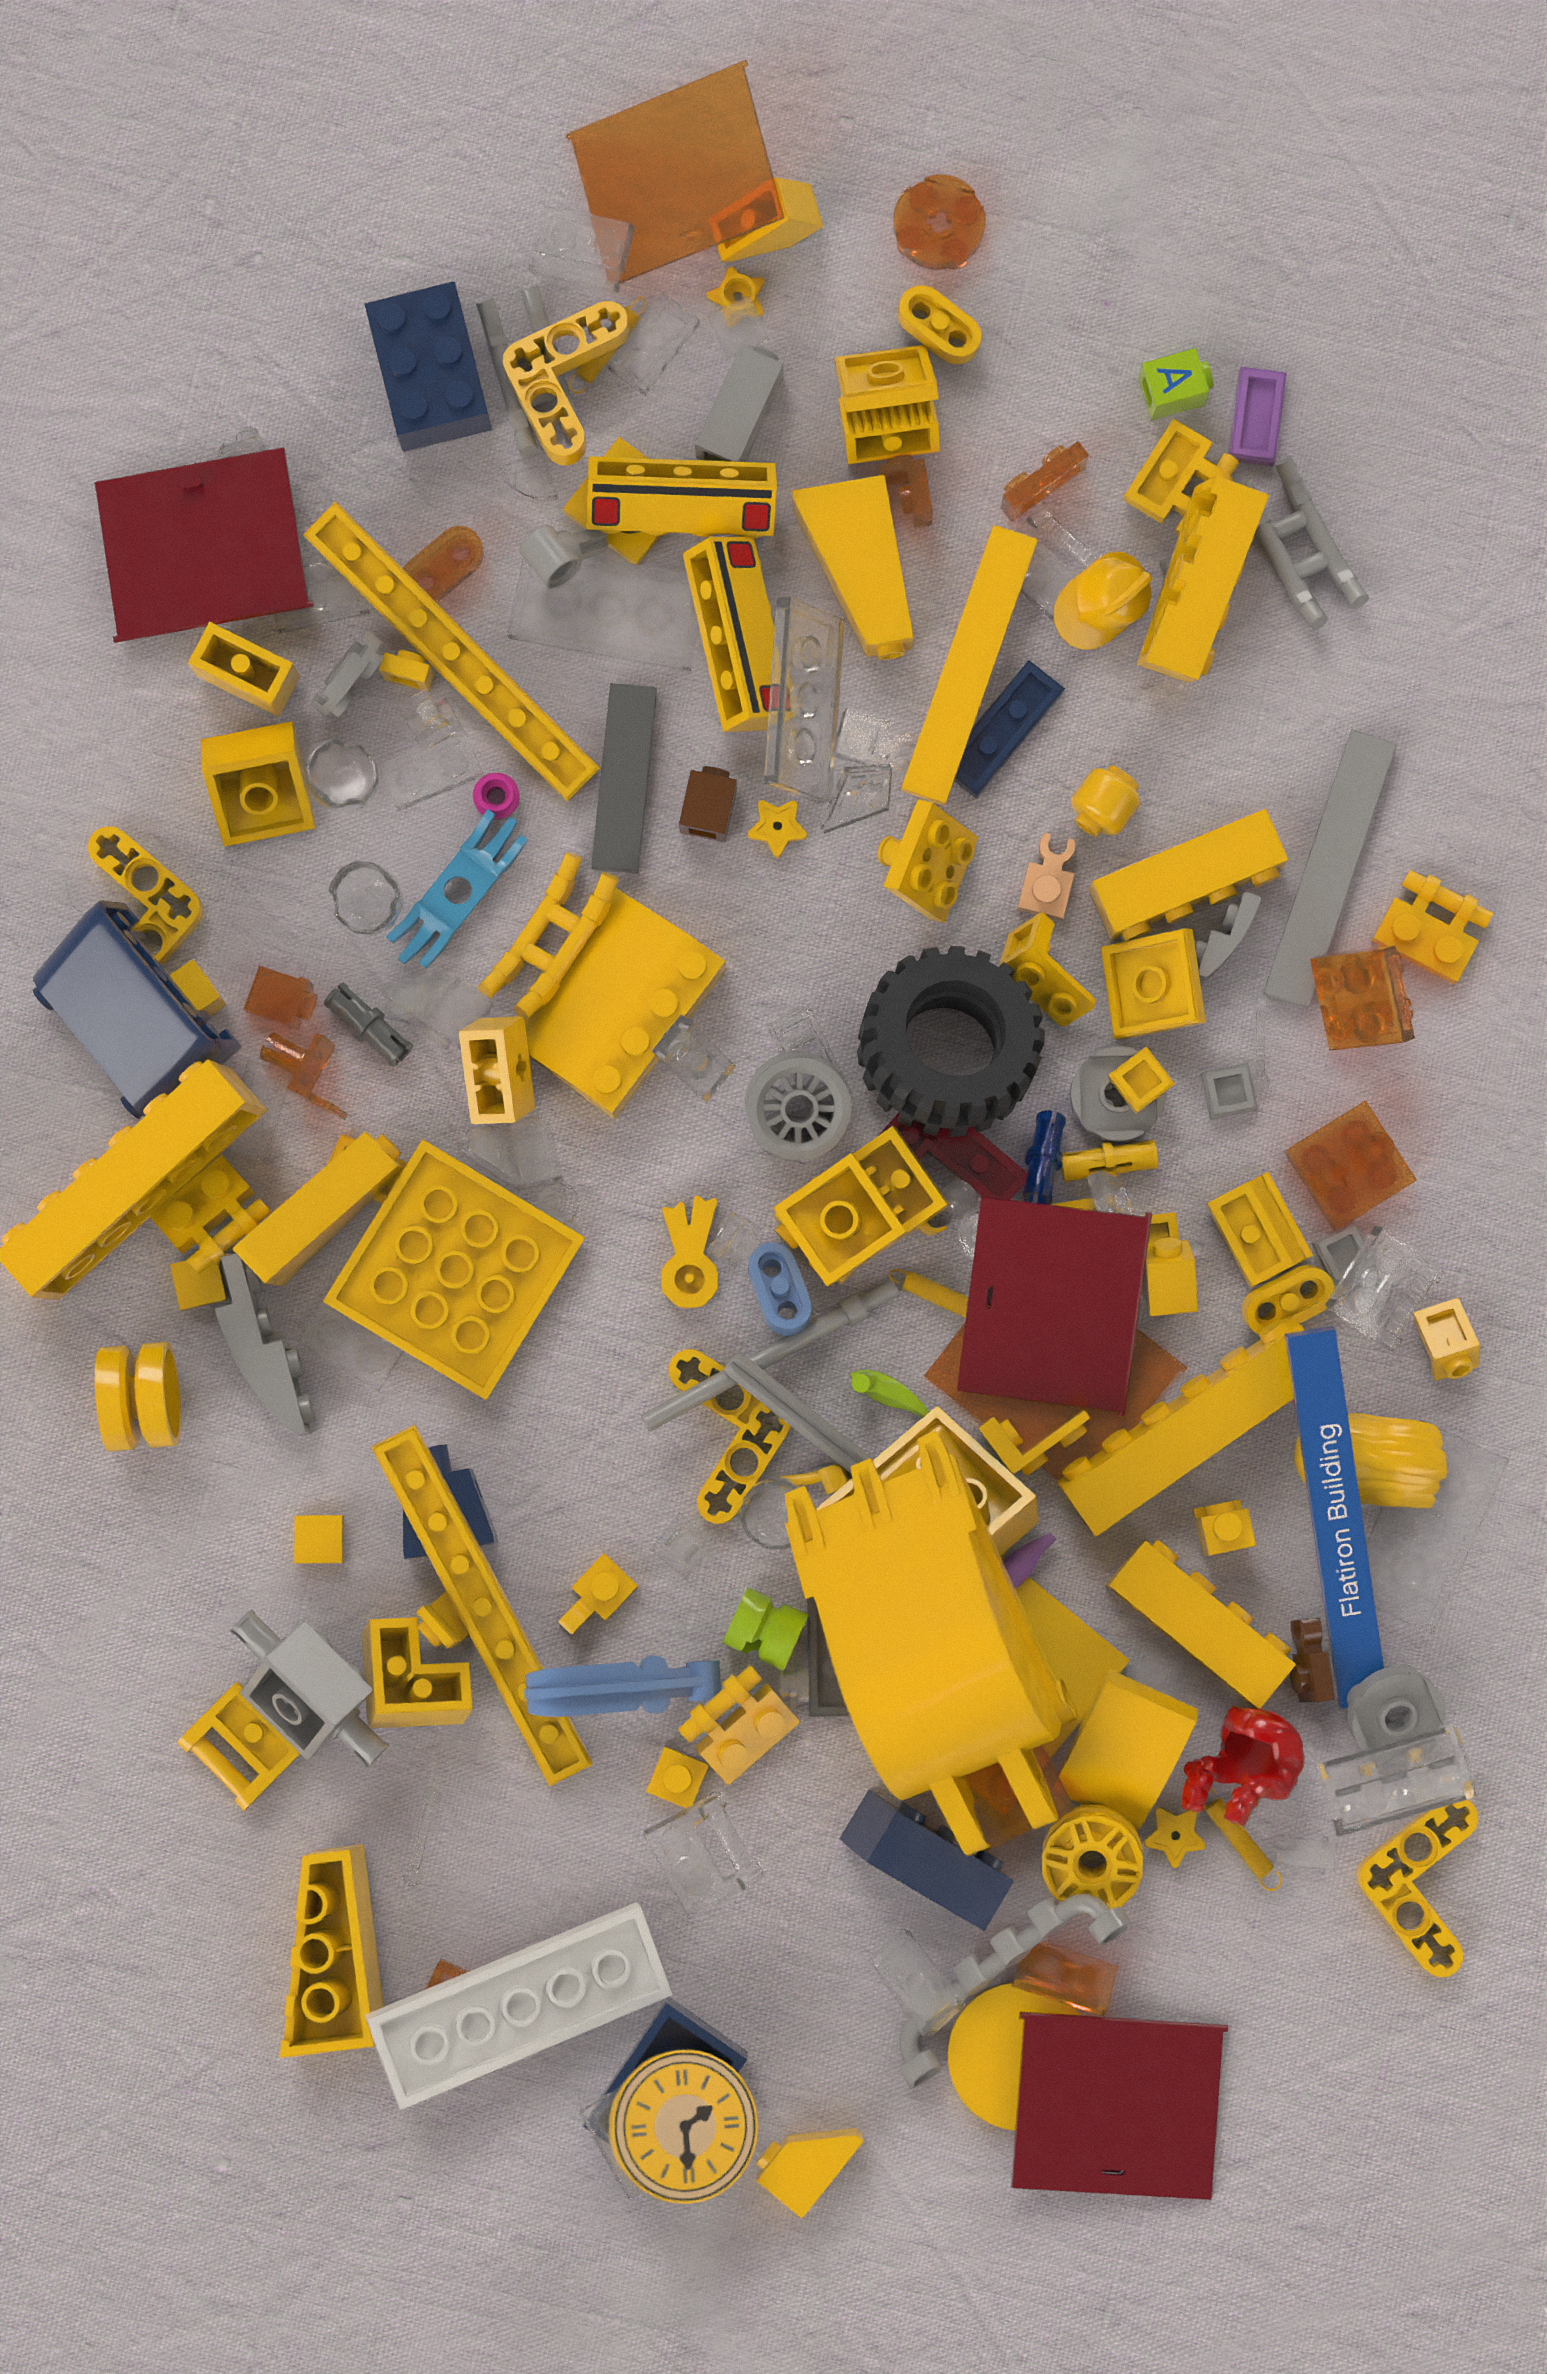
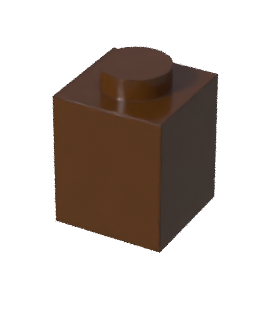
M704 766L702 772L690 771L679 820L680 834L726 843L738 790L737 779L729 778L730 772L711 766Z

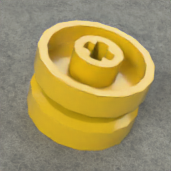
M169 1342L142 1344L136 1356V1361L127 1346L100 1347L96 1354L95 1399L99 1429L106 1450L109 1452L135 1450L140 1440L141 1432L146 1443L151 1448L178 1446L181 1434V1395L178 1369L171 1344Z

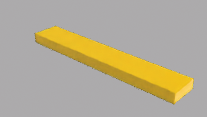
M993 524L901 787L902 792L946 806L1038 539Z

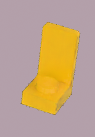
M1040 912L1008 933L999 967L1005 962L1013 968L1015 972L1012 979L1017 984L1020 981H1026L1033 991L1030 999L1039 1004L1040 1008L1058 1025L1065 1027L1093 1010L1096 999L1048 955L1051 948L1049 943L1055 923L1043 912Z
M1085 1410L1080 1411L1023 1454L1019 1452L1017 1447L1024 1441L1008 1419L999 1424L993 1416L978 1428L1012 1474L1021 1469L1023 1474L1027 1476L1049 1460L1044 1452L1058 1441L1065 1448L1084 1435L1087 1430L1083 1423L1090 1419Z
M447 1591L431 1605H423L416 1611L423 1620L417 1625L418 1629L435 1647L438 1645L442 1646L443 1644L448 1649L457 1647L469 1636Z

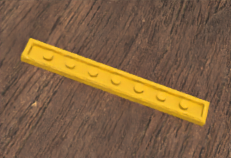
M335 501L303 534L566 801L569 802L601 770V767L339 503Z
M416 1424L372 1445L373 1453L549 1786L593 1765V1760L569 1716L549 1717L528 1713L527 1699H524L526 1674L544 1670V1667Z

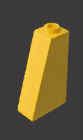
M885 475L792 490L794 514L866 657L877 655L878 660H892L904 656L905 650L912 649L914 636Z
M365 1131L232 1249L265 1284L283 1287L364 1209L379 1192L402 1172L404 1167L396 1160L402 1154L401 1151L383 1133L375 1138L374 1135Z

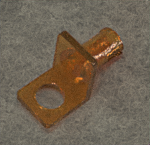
M273 1032L265 1041L281 1052L278 1053L263 1045L260 1052L261 1060L293 1074L287 1089L299 1098L342 1120H346L348 1116L346 1112L311 1093L335 1049V1044L324 1035L317 1033L306 1050Z

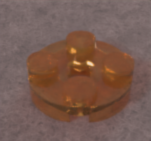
M935 174L925 177L924 181L916 183L912 188L911 185L906 188L895 205L893 232L897 241L898 251L903 256L908 257L913 263L926 269L955 270L961 268L976 253L985 232L986 214L983 205L981 207L980 201L975 196V191L970 185L954 176ZM938 212L946 214V222L952 224L949 229H943L942 232H935L932 230V226L926 223L927 218L935 219Z

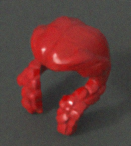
M1233 1706L1227 1710L1223 1720L1224 1723L1220 1732L1221 1750L1218 1756H1203L1201 1759L1189 1761L1184 1765L1183 1771L1188 1778L1183 1787L1181 1807L1194 1813L1202 1812L1213 1781L1223 1784L1236 1783L1241 1786L1233 1789L1232 1799L1225 1806L1226 1813L1224 1818L1233 1824L1245 1826L1252 1810L1258 1805L1260 1799L1267 1798L1282 1801L1289 1798L1290 1793L1297 1786L1298 1776L1304 1768L1305 1756L1303 1742L1298 1731L1284 1718L1264 1709Z

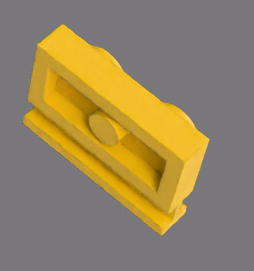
M1268 1171L1205 1204L1250 1288L1313 1256Z

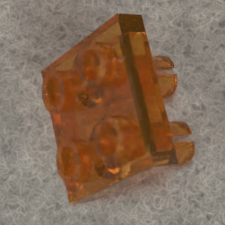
M1396 945L1325 954L1310 959L1329 1051L1397 1044L1415 1039L1411 1021L1413 1010H1409V1006L1412 1004L1405 993L1402 978L1404 966L1399 964V960H1402V957L1396 950Z
M1366 1100L1284 1151V1154L1334 1232L1417 1181L1394 1145L1392 1138L1387 1134Z

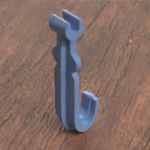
M650 1655L641 1660L639 1667L634 1662H620L544 1669L526 1674L524 1699H527L528 1713L537 1716L561 1717L636 1711L640 1705L648 1713L659 1714L668 1708L670 1698L688 1697V1701L711 1700L721 1691L720 1661L686 1662V1667L668 1669V1664L664 1658Z

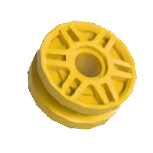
M1082 1804L1063 1812L1058 1817V1820L1050 1825L1043 1841L1042 1875L1050 1893L1059 1902L1075 1894H1090L1101 1899L1110 1909L1122 1907L1136 1893L1143 1877V1845L1135 1826L1121 1812L1104 1805ZM1087 1851H1097L1106 1860L1101 1866L1090 1868L1085 1866L1079 1858Z

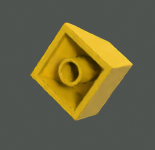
M293 721L200 739L201 770L224 847L316 829L304 762Z

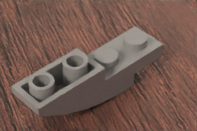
M236 1253L221 1257L233 1304L214 1309L232 1358L251 1389L280 1422L296 1435L303 1437L312 1434L309 1423L315 1422L316 1416L310 1395H302L297 1377L304 1375V1369L298 1349H290L288 1342L284 1340L268 1342L267 1336L273 1335L274 1329L267 1307H259L255 1290L262 1289L261 1279Z

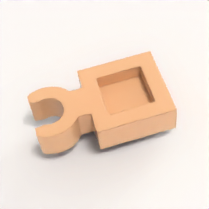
M1045 833L1040 840L1038 848L1043 863L1040 865L1029 862L1017 910L1034 915L1043 912L1050 919L1063 921L1075 873L1062 870V866L1071 860L1075 851V840H1068L1065 852L1054 854L1048 847L1051 834Z

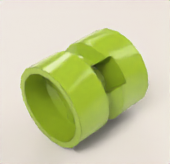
M747 1587L722 1643L745 1654L756 1650L758 1651L760 1661L784 1671L809 1614L787 1604L776 1608L773 1606L771 1597Z

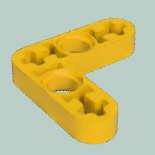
M603 301L514 342L506 349L503 355L502 362L507 380L550 460L558 465L568 466L578 462L585 454L587 444L583 427L556 377L625 343L630 332L626 310L614 301ZM608 318L611 323H615L616 330L608 332L605 327L601 328L600 321ZM586 326L588 328L589 335L592 334L593 342L589 344L587 343L585 332L582 329ZM566 335L573 336L579 341L576 351L567 355L560 354L554 349L556 340ZM546 346L548 358L551 361L547 364L545 363L544 355L541 356L540 348ZM525 357L526 361L531 363L532 370L524 372L521 367H518L517 360ZM543 393L552 394L558 400L557 405L550 412H538L532 407L535 397ZM559 422L565 436L572 440L573 446L565 449L562 444H558L553 426Z
M113 826L101 827L92 833L88 841L89 856L105 873L149 909L131 930L141 931L143 934L150 931L160 934L163 941L162 948L154 957L162 966L200 923L204 911L202 901L187 885L125 832ZM120 839L117 847L127 858L131 860L135 852L139 856L131 860L126 867L111 855L102 859L104 850L100 845L104 840L113 843ZM145 866L156 869L159 877L154 888L148 891H140L134 887L133 877L137 870ZM125 868L121 876L117 874L118 871ZM169 882L175 884L167 890L175 899L182 903L187 898L191 900L187 905L191 914L186 919L178 915L173 920L171 918L174 914L173 908L161 898ZM160 897L157 906L153 905L152 902Z
M684 1349L676 1353L671 1359L668 1369L672 1383L680 1391L684 1392L700 1382L691 1378L685 1384L679 1380L682 1372L677 1366L681 1360L689 1363L693 1358L700 1361L698 1370L708 1378L711 1377L713 1369L721 1372L725 1367L700 1351ZM739 1384L737 1385L743 1390L744 1400L737 1409L725 1410L721 1408L716 1401V1396L702 1403L708 1409L740 1428L697 1497V1508L700 1515L706 1521L714 1524H724L731 1521L737 1515L791 1428L782 1418H778L780 1424L783 1425L782 1430L779 1433L771 1430L763 1440V1443L772 1445L767 1454H764L762 1449L755 1443L742 1440L747 1430L756 1437L762 1426V1423L757 1419L760 1412L769 1414L772 1410ZM747 1448L757 1455L758 1467L753 1474L740 1476L732 1470L730 1459L737 1450ZM723 1470L730 1479L746 1485V1488L741 1495L733 1488L726 1500L732 1505L731 1510L728 1513L719 1511L713 1516L707 1512L710 1508V1503L705 1498L709 1492L718 1494L724 1487L725 1482L717 1480L718 1475Z
M1446 1795L1438 1799L1360 1862L1356 1871L1357 1883L1362 1892L1418 1964L1426 1972L1439 1978L1449 1977L1459 1970L1464 1959L1463 1949L1459 1941L1412 1881L1468 1838L1476 1829L1479 1820L1474 1804L1467 1798L1458 1795ZM1449 1805L1456 1809L1464 1807L1466 1812L1461 1817L1464 1826L1459 1829L1454 1825H1450L1442 1830L1440 1834L1446 1837L1447 1841L1441 1845L1437 1835L1426 1827L1425 1823L1431 1819L1433 1825L1438 1827L1447 1820L1448 1814L1445 1809ZM1414 1833L1424 1834L1430 1842L1429 1854L1424 1859L1418 1861L1409 1859L1404 1851L1405 1840ZM1394 1849L1398 1860L1409 1867L1410 1870L1403 1875L1402 1870L1396 1867L1386 1876L1387 1881L1390 1883L1386 1888H1382L1377 1884L1370 1887L1368 1881L1373 1876L1369 1869L1373 1865L1381 1869L1389 1866L1394 1860L1388 1857L1387 1853ZM1405 1902H1415L1422 1909L1423 1917L1421 1923L1413 1929H1404L1397 1921V1910ZM1433 1923L1436 1925L1437 1930L1430 1932L1429 1935L1440 1946L1444 1947L1449 1944L1451 1947L1446 1954L1450 1961L1445 1966L1438 1962L1430 1965L1428 1960L1433 1956V1952L1425 1941L1420 1940L1416 1947L1412 1943L1413 1939L1426 1934Z

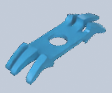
M487 809L473 833L462 844L460 851L419 902L415 903L407 916L386 936L394 944L419 923L420 918L424 921L419 931L398 958L404 965L417 955L435 937V933L438 931L441 935L419 962L420 965L427 969L449 945L454 934L494 883L511 867L528 841L523 835H520L497 864L493 860H496L517 824L514 818L510 817L489 843L479 851L477 848L484 839L495 817V814ZM454 878L466 879L472 887L470 898L462 904H453L445 897V886Z

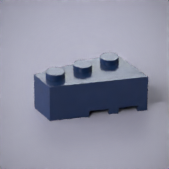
M868 1790L839 1840L870 1865L985 1931L1014 1883L1013 1879L1001 1871L1004 1862L986 1850H981L976 1855L966 1856L952 1830L941 1824L936 1831L923 1823L927 1816L903 1801L897 1807L871 1790Z

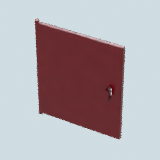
M284 447L94 482L117 636H113L114 643L206 627L209 622L217 625L314 607L313 600H308L286 450Z
M981 1196L957 1391L1118 1411V1416H1125L1152 1213L1145 1212V1216Z
M1019 2012V2019H1023L1011 2188L1211 2200L1223 2032H1228V2025ZM1124 2171V2172L1121 2173V2174L1103 2173V2172H1117V2173H1118V2172Z

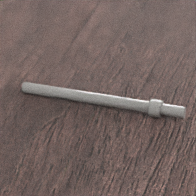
M889 1279L859 1296L853 1293L837 1302L838 1308L810 1322L800 1333L785 1336L747 1358L764 1370L846 1324L852 1327L867 1319L868 1312L897 1297V1289ZM722 1370L642 1414V1421L648 1431L651 1432L738 1383Z

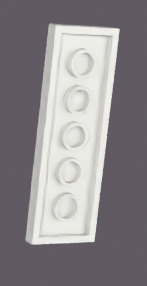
M635 1902L365 2015L397 2105L402 2110L670 1997L672 1992L642 1908Z

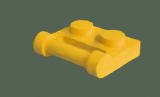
M237 1681L177 1741V1744L186 1753L192 1751L237 1797L234 1802L245 1811L301 1754L240 1694L244 1685ZM212 1728L258 1772L259 1775L251 1783L205 1738Z

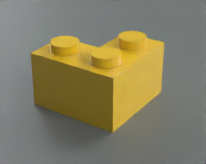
M417 1617L369 1619L361 1634L364 1676L367 1683L374 1689L366 1698L367 1725L370 1728L463 1724L473 1710L469 1662L421 1664Z

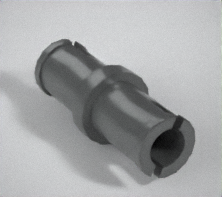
M344 982L338 985V989L335 987L326 997L324 1005L330 1008L353 1029L352 1036L359 1042L365 1040L392 1067L398 1065L399 1061L397 1058L402 1062L411 1051L413 1044L404 1039L383 1020L385 1014L377 1007L371 1009Z

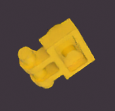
M1173 418L1125 493L1123 501L1163 524L1173 509L1183 517L1175 529V533L1179 536L1191 500L1190 497L1183 494V491L1193 475L1199 477L1204 482L1215 476L1233 481L1231 476L1237 468L1239 461L1232 455L1224 453L1217 465L1209 462L1205 457L1211 449L1213 442Z
M1409 869L1401 886L1417 894L1414 901L1410 905L1395 897L1371 941L1455 985L1459 981L1479 940L1463 933L1466 924L1470 921L1485 929L1494 913L1478 905L1479 900L1467 893L1462 897L1441 886L1440 879L1430 874L1424 877ZM1430 902L1454 913L1449 925L1425 913Z
M220 1155L149 1217L182 1255L198 1243L201 1248L187 1259V1262L200 1274L211 1263L214 1262L218 1265L222 1261L221 1257L227 1256L225 1251L245 1234H249L271 1211L260 1198L245 1210L241 1205L255 1192L223 1155ZM230 1215L233 1220L214 1237H211L208 1233Z
M751 1665L737 1677L733 1674L722 1683L724 1688L704 1706L701 1703L695 1706L689 1712L691 1717L678 1728V1731L689 1743L704 1731L708 1734L695 1748L728 1786L801 1722L767 1683L753 1696L749 1691L763 1680ZM738 1702L741 1706L719 1724L716 1720Z

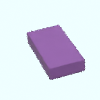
M1240 367L1228 454L1235 457L1240 463L1274 466L1286 372Z

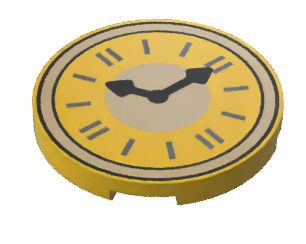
M694 2050L668 2051L642 2062L628 2076L618 2094L615 2095L609 2118L610 2144L620 2169L643 2192L656 2199L671 2203L689 2204L702 2202L727 2190L747 2168L754 2153L758 2135V2117L754 2099L741 2076L721 2059L708 2053Z

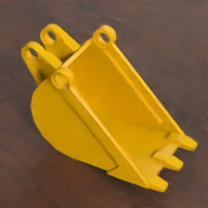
M936 1430L917 1438L922 1466L883 1483L872 1459H866L851 1466L855 1495L818 1510L805 1485L785 1493L789 1521L785 1523L804 1597L805 1599L814 1597L844 1701L859 1738L876 1771L890 1792L901 1801L931 1789L962 1851L966 1856L989 1848L990 1844L986 1843L974 1812L975 1799L965 1775L999 1762L1031 1826L1037 1829L1057 1821V1810L1033 1748L1055 1740L1060 1735L1061 1725L1076 1720L1077 1713L1065 1683L1061 1678L1055 1680L954 1453L949 1454L939 1432Z

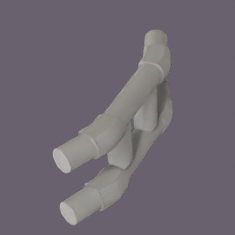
M539 286L521 290L532 333L550 326ZM489 299L476 303L520 454L524 458L533 457L538 453L533 429L507 380L502 362L508 345L494 299ZM546 346L540 348L541 356L544 355L545 363L551 362L548 358ZM525 357L517 360L518 364L527 362ZM563 373L556 378L576 414ZM543 393L535 397L532 407L553 401L555 407L558 400L552 394ZM563 432L565 442L572 445V440L568 439Z
M1288 457L1277 462L1275 467L1283 483L1282 487L1287 499L1296 512L1271 523V518L1264 508L1255 533L1287 589L1291 602L1297 611L1304 616L1312 629H1319L1326 624L1328 618L1316 602L1315 596L1304 579L1328 568L1327 572L1339 591L1345 595L1353 608L1362 607L1367 603L1369 596L1357 581V576L1350 568L1346 559L1344 560L1316 510L1312 497L1306 488L1303 478H1300L1292 457ZM1251 478L1238 482V484L1255 489ZM1305 528L1318 552L1294 564L1281 539Z

